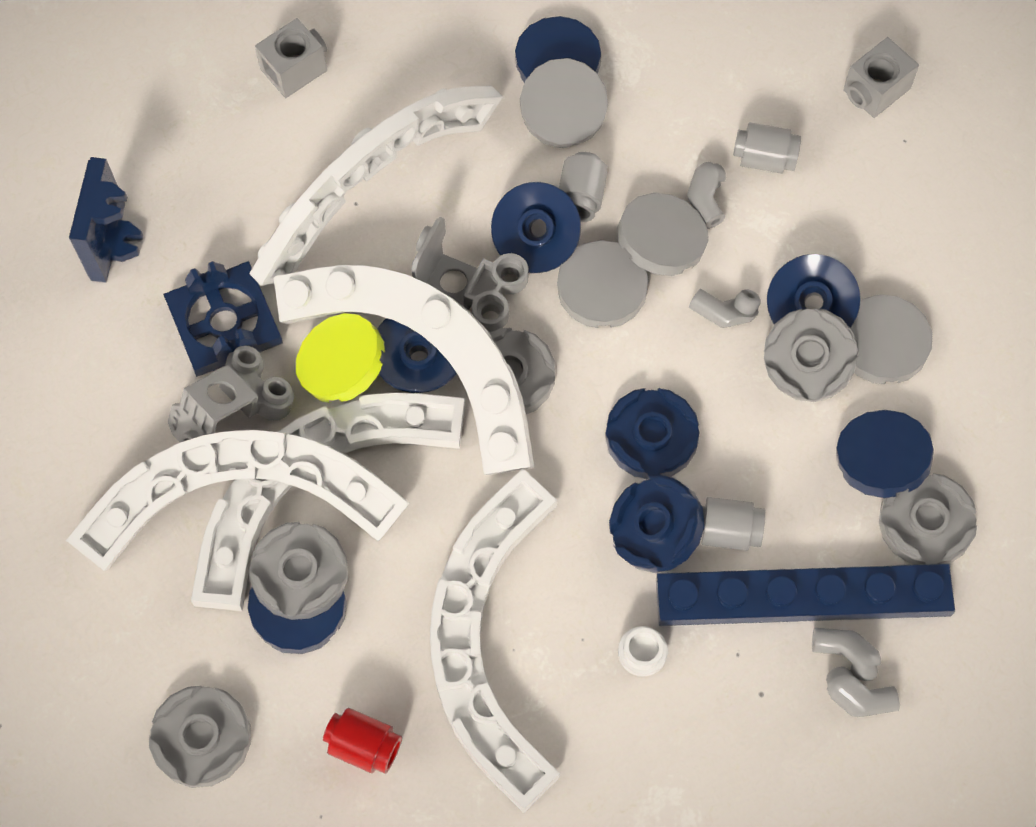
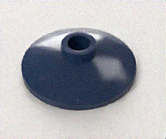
M543 182L524 183L508 191L498 202L491 221L492 240L500 256L508 253L521 256L527 262L528 273L548 272L560 267L576 250L581 235L580 215L573 200L558 187ZM536 220H543L546 224V232L541 237H536L531 230L532 224Z
M807 254L790 260L776 272L767 292L768 313L774 325L790 312L808 309L805 306L807 298L816 295L823 300V305L820 309L827 310L842 318L849 328L852 327L860 309V290L854 275L843 263L830 256Z
M386 318L377 328L385 346V353L381 350L380 361L383 364L379 375L392 387L409 393H425L444 386L457 374L450 362L432 343L408 326ZM417 351H423L428 355L426 359L421 361L412 360L411 356Z

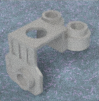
M439 217L435 220L432 227L426 226L420 234L416 247L418 253L412 263V277L442 291L456 300L466 310L469 311L470 307H472V315L488 332L503 328L509 319V305L502 293L516 294L526 287L528 283L527 262L517 254L508 253L499 256L494 263L482 259L479 267L476 268L443 254L442 242L446 232L445 219ZM449 271L463 273L467 279L465 288L457 293L445 291L440 285V280L445 273ZM507 274H514L518 277V280L506 282L502 278ZM488 311H494L499 315L494 320H487L482 316Z
M240 346L234 352L229 353L223 368L184 388L180 404L175 403L171 407L168 424L173 436L179 442H184L203 435L214 434L217 422L239 409L248 418L259 414L269 420H280L289 414L294 400V392L290 384L282 378L271 377L263 381L261 374L264 362L260 353L253 347ZM214 384H220L219 387L232 402L220 404L213 401L208 396L207 389Z

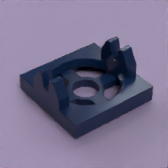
M90 157V160H88L69 239L90 280L107 283L112 261L124 262L139 256L138 246L126 242L130 240H143V233L131 222L122 220L125 202H127L128 197L125 191L118 187L107 159Z
M214 261L209 262L207 272L201 274L196 268L191 269L185 278L187 285L163 294L196 377L224 367L229 353L234 352L240 346L253 347L260 353L283 344L259 283L249 274L252 270L249 261L229 269H225L223 264ZM224 288L236 289L249 296L252 301L236 307L230 303H224L219 290ZM206 295L211 308L206 313L205 320L189 325L188 319L191 308L200 297ZM221 311H231L237 317L236 324L228 331H217L211 326V321L215 314ZM258 316L253 331L241 329L243 321ZM209 334L218 338L212 347H207L197 341V339Z

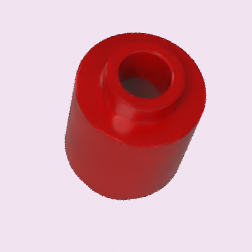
M348 707L342 715L333 714L325 729L323 741L329 743L328 755L371 774L376 770L387 774L398 754L402 736L393 732V726Z

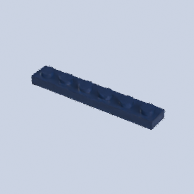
M949 564L657 573L656 575L659 626L951 617L955 612Z

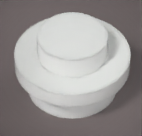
M646 626L635 627L627 631L621 638L618 647V656L622 666L628 672L637 676H650L657 673L664 666L668 655V646L664 637L657 630Z

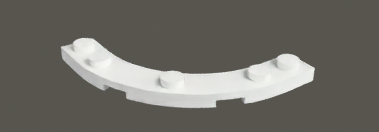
M492 86L441 89L435 94L403 108L373 129L366 128L359 132L353 139L351 146L321 173L296 203L289 205L279 217L280 225L271 239L260 248L258 252L259 258L249 274L263 286L274 284L275 276L295 273L321 231L345 204L346 200L343 196L347 190L355 187L362 179L366 182L381 169L397 159V151L402 150L412 141L419 146L444 135L481 131L503 96Z
M337 265L274 277L279 320L282 323L289 324L343 313L368 314L395 320L425 337L450 362L468 393L477 425L484 475L516 471L522 468H534L527 417L514 373L492 340L490 333L456 300L437 288L409 275L364 265Z
M416 393L365 395L359 397L360 401L345 403L327 409L326 406L298 418L278 431L311 439L330 446L343 454L364 447L394 443L460 449L465 398ZM235 479L223 499H219L216 503L205 530L191 602L194 606L243 611L249 568L257 539L269 514L292 485L266 479Z
M262 430L226 431L180 442L135 466L114 483L101 497L66 541L103 571L108 570L144 525L165 506L182 495L200 487L234 479L274 480L309 491L336 507L377 541L383 537L408 506L409 502L367 468L330 446L305 437L282 432Z
M522 468L476 513L455 542L453 552L446 563L441 579L439 578L431 614L430 644L437 690L445 714L457 738L471 759L485 775L525 813L557 781L560 773L518 732L500 708L484 672L480 644L484 605L497 572L521 540L557 507V499Z

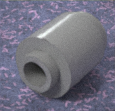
M749 122L746 131L738 130L733 156L741 157V167L781 174L784 170L795 171L801 136L791 134V129Z
M578 152L564 160L559 189L563 190L575 203L581 222L591 221L594 219L595 213L601 209L608 171L607 165L597 155L590 152Z
M707 497L705 506H702L705 524L702 533V545L748 551L749 546L761 547L765 525V509L755 508L753 502Z

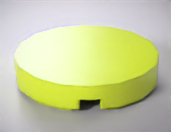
M343 313L327 318L311 330L300 346L296 357V375L301 386L321 402L331 403L329 400L337 399L344 402L355 398L367 390L379 375L383 364L380 361L381 350L385 353L384 341L377 328L360 315Z

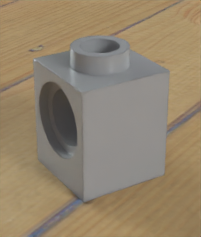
M298 18L255 45L260 70L285 99L327 72L324 55L327 47L324 40L315 29L308 31Z
M887 37L850 66L843 91L847 93L848 98L856 107L864 109L875 118L911 89L919 64Z

